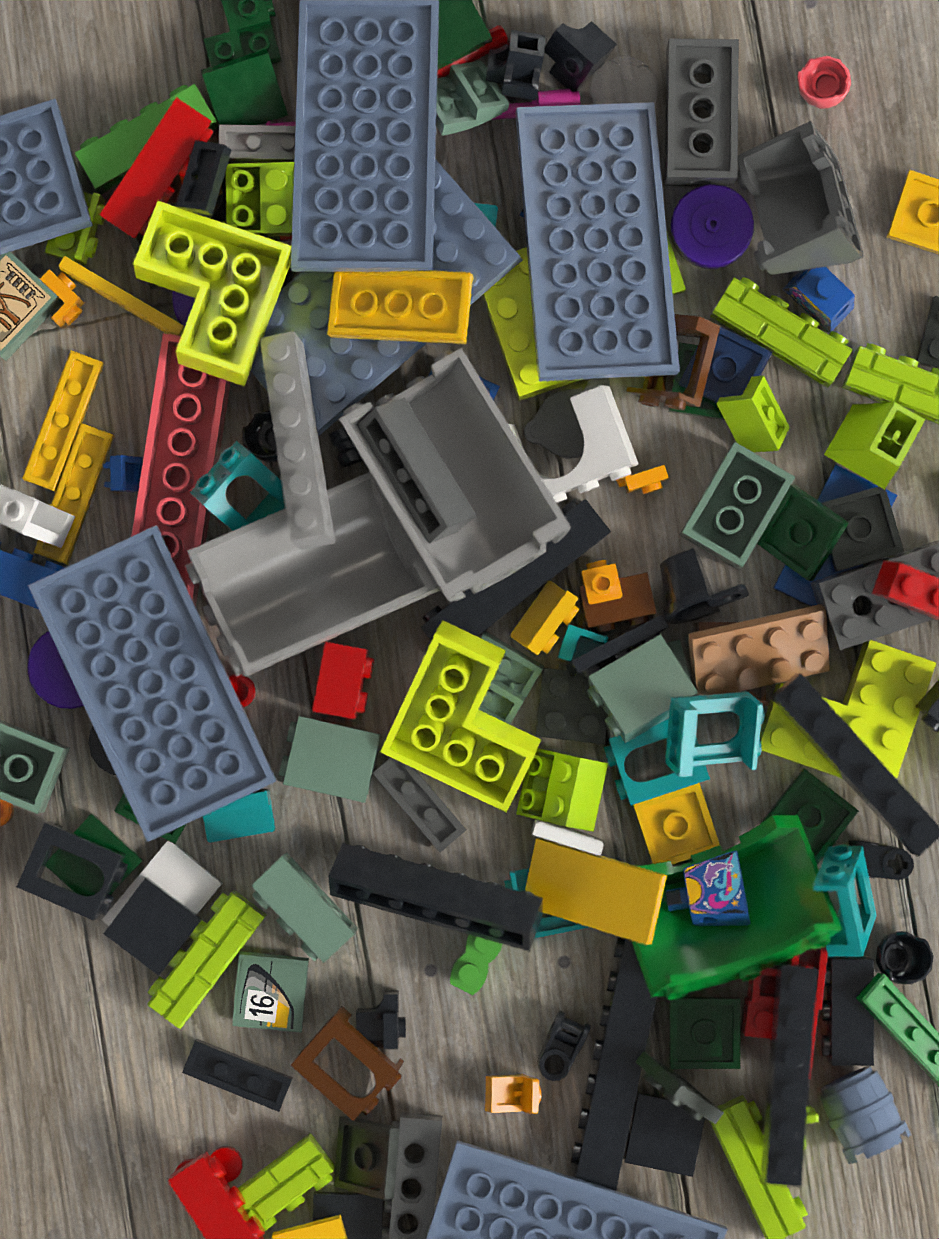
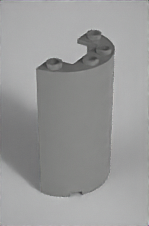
M462 348L455 352L450 349L438 355L434 359L435 363L431 365L432 375L429 377L419 376L406 385L407 389L396 396L394 393L388 394L376 402L378 407L404 397L406 398L477 515L459 532L430 544L428 543L358 427V424L374 409L370 401L364 405L356 403L343 412L344 417L339 419L448 601L464 598L463 591L470 589L475 594L505 579L545 553L548 541L552 539L554 544L559 542L571 528Z
M371 472L327 490L335 543L300 550L291 541L285 508L188 550L191 563L185 565L187 573L193 585L199 583L207 603L206 606L202 607V610L210 627L215 624L217 625L221 634L216 637L218 645L224 657L231 654L228 658L236 676L242 674L246 677L440 591V586L423 558L420 559L407 531Z

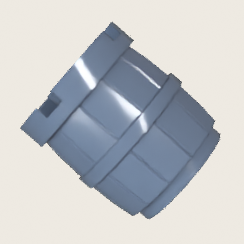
M865 1066L843 1075L820 1089L823 1094L820 1096V1099L829 1119L828 1123L834 1129L844 1147L842 1152L848 1164L858 1162L855 1155L864 1153L866 1159L901 1143L900 1134L906 1137L911 1136L905 1120L901 1121L891 1091H888L877 1070L873 1071L871 1066Z

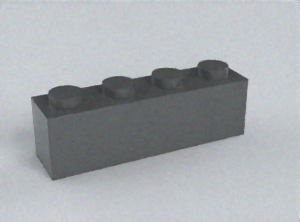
M405 397L375 407L358 424V427L429 544L459 532L477 516Z

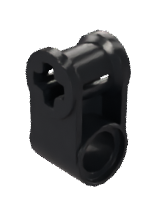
M848 840L849 846H863L869 878L903 880L913 871V859L904 849L873 842ZM896 854H900V859L906 862L905 867L898 869V873H894L893 868L888 865V860H894Z
M561 1010L557 1013L549 1029L546 1042L537 1060L541 1074L551 1081H559L566 1077L591 1029V1025L587 1023L581 1025L565 1017V1012ZM562 1028H564V1029H566V1030H568V1031H571V1032L575 1033L576 1035L573 1036V1035H571V1034H569V1033L563 1031ZM554 1054L559 1055L563 1058L561 1070L556 1073L545 1070L544 1062L546 1058Z

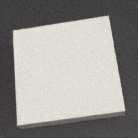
M537 819L534 820L531 829L532 835L598 856L601 855L604 845L600 838Z

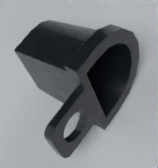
M694 548L671 556L660 564L667 607L663 610V615L669 624H682L720 612L719 607L749 596L748 589L744 584L713 594L701 558Z

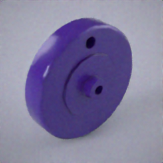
M716 184L699 186L686 193L677 203L670 222L671 239L678 253L690 264L704 269H719L737 261L747 250L754 233L753 214L746 200L733 189Z
M47 631L35 642L28 657L27 672L32 688L40 698L53 706L65 709L84 707L50 632Z

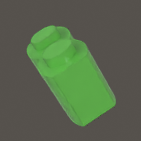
M468 934L466 949L459 954L452 966L450 984L471 995L477 993L487 978L488 964L496 958L503 944Z

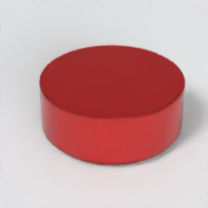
M242 674L229 676L242 707L249 706L256 696L254 682L248 676L244 677Z
M221 1146L212 1152L210 1157L216 1156L226 1170V1174L223 1177L227 1183L234 1181L243 1169V1158L240 1152L231 1146Z

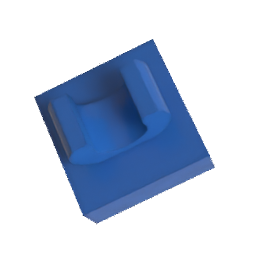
M110 456V461L105 462L103 468L110 469L111 481L104 482V487L111 488V491L138 492L143 457Z

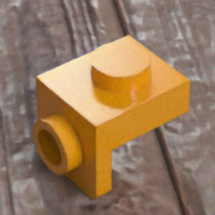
M49 269L40 280L64 302L51 319L60 327L65 323L70 325L81 315L82 309L80 307L84 302L73 292L77 287L75 283L63 272L56 276Z
M661 465L634 475L630 474L616 480L619 488L625 486L627 493L642 489L644 495L662 489L661 482L666 481L669 477L665 465Z
M600 560L586 564L587 570L581 571L580 576L590 605L622 597L616 563L607 565L606 560Z
M524 1074L486 1076L485 1111L490 1113L523 1111L529 1114H538V1105L541 1101L542 1092L537 1078Z

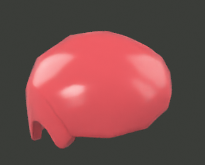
M830 56L809 59L803 69L798 71L797 74L800 95L809 105L819 109L831 108L843 101L851 87L849 69L841 60Z

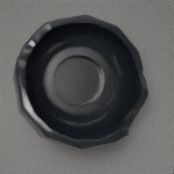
M271 410L255 413L250 423L242 428L243 446L257 459L264 462L279 461Z
M897 931L885 936L877 946L876 965L880 972L885 974L891 982L909 985L922 981L932 970L934 956L926 939L914 936L907 931Z

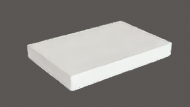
M167 841L106 916H104L102 921L109 926L146 877L195 914L199 913L223 883L177 844Z

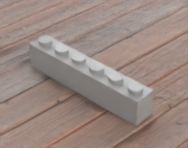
M294 331L260 338L291 541L300 550L335 543L304 343Z

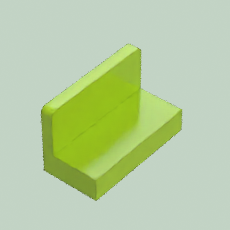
M764 376L751 377L743 395L719 398L717 406L738 444L753 453L779 451L790 426Z

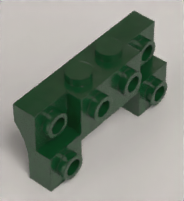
M221 0L230 32L204 39L211 67L267 49L272 64L282 62L270 18L276 17L272 0Z

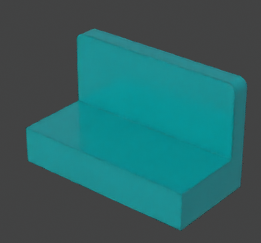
M269 790L248 794L202 816L206 838L209 843L273 832L276 829Z

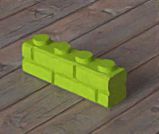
M734 277L710 317L747 340L771 351L772 355L826 388L831 386L853 350L846 346L849 341L837 332L831 331L828 335L818 329L819 322L805 313L797 316L787 310L789 304L775 295H771L769 299L759 293L760 287L750 279L742 277L739 281Z
M867 343L866 347L859 346L856 349L842 385L843 389L881 403L896 402L918 416L939 424L938 368H932L930 372L918 368L919 362L917 360L902 355L899 356L898 360L885 355L886 349L871 343Z
M235 890L228 896L222 893L210 908L215 912L208 923L201 920L189 936L194 940L187 951L180 948L168 964L173 968L166 979L159 976L147 992L152 996L147 1005L178 1029L185 1025L267 916L265 912Z
M740 1095L725 1104L717 1106L723 1112V1115L716 1124L710 1121L711 1126L765 1239H784L786 1236L805 1229L806 1225L803 1217L807 1216L808 1213L800 1196L793 1198L787 1186L760 1182L764 1134H762L757 1122L763 1120L754 1100L748 1103L746 1098Z
M309 1133L238 1187L246 1202L243 1207L249 1217L253 1215L257 1217L266 1231L277 1222V1219L274 1217L284 1208L291 1212L303 1203L305 1198L302 1195L312 1187L318 1191L326 1186L333 1179L330 1173L334 1171L335 1165L315 1137Z

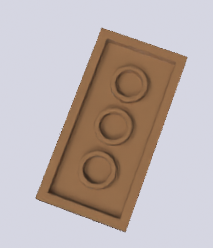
M821 604L688 634L692 683L698 691V696L736 693L788 681L798 673L806 677L830 671L826 609Z

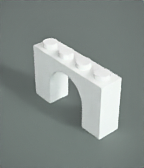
M601 385L570 398L584 435L582 458L570 473L560 478H549L538 472L556 503L568 499L566 493L577 488L581 494L599 487L598 480L610 476L612 481L626 477L631 474V467L639 465L610 386ZM508 424L523 448L515 424Z

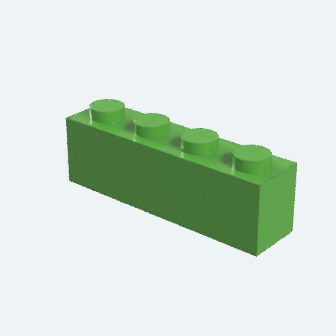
M195 84L190 87L182 85L169 94L170 98L160 104L157 102L148 104L140 110L138 117L131 121L127 119L121 120L109 129L110 133L100 139L97 136L92 137L80 145V150L75 152V155L99 194L102 195L120 184L176 97L211 120L209 129L213 131L219 127Z

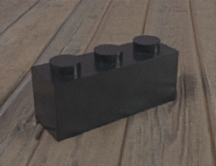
M827 957L824 986H827V1000H823L821 1010L822 1021H827V1035H822L821 1051L822 1056H827V1061L832 1066H874V1017L856 999L874 978V960L870 957Z

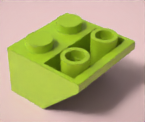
M294 162L227 164V225L260 236H292Z
M896 402L853 404L824 455L885 490L902 464L925 419Z
M538 748L524 776L516 814L564 827L594 832L608 763Z

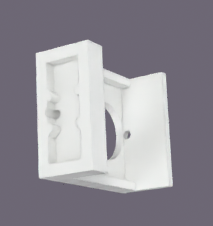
M0 484V524L62 548L75 516Z

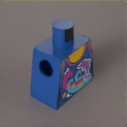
M826 267L800 270L783 288L828 333L833 331L854 309V293Z
M737 851L683 869L686 887L666 890L669 911L690 908L693 925H751Z

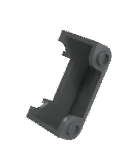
M812 121L738 155L739 171H737V181L744 191L748 189L754 196L764 240L757 244L758 251L754 252L756 262L762 271L767 270L772 275L849 264L864 257L841 165L835 152Z

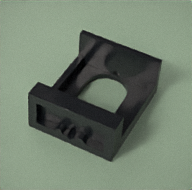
M195 140L176 203L177 208L227 224L226 167L227 164H232L229 162L232 150L228 146ZM222 184V204L218 211L213 213Z
M52 821L44 822L16 887L93 921L98 919L100 914L106 916L114 899V896L109 895L114 882H121L128 867V864L123 862L126 854L123 852L117 853L62 829L63 826ZM54 846L93 862L100 867L104 875V883L97 894L82 896L41 878Z

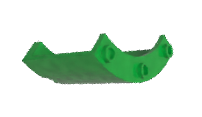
M772 815L755 828L738 836L741 843L724 851L719 845L691 855L690 863L673 867L671 861L638 866L667 875L652 944L645 945L632 941L651 997L666 996L668 1000H674L683 997L687 992L717 986L740 978L741 981L756 979L761 975L762 970L789 960L809 949H818L828 945L831 942L830 937L842 930L828 891H814L813 889L819 868L798 815ZM737 851L751 925L696 926L693 925L690 908L669 911L666 890L686 887L683 869L711 858Z

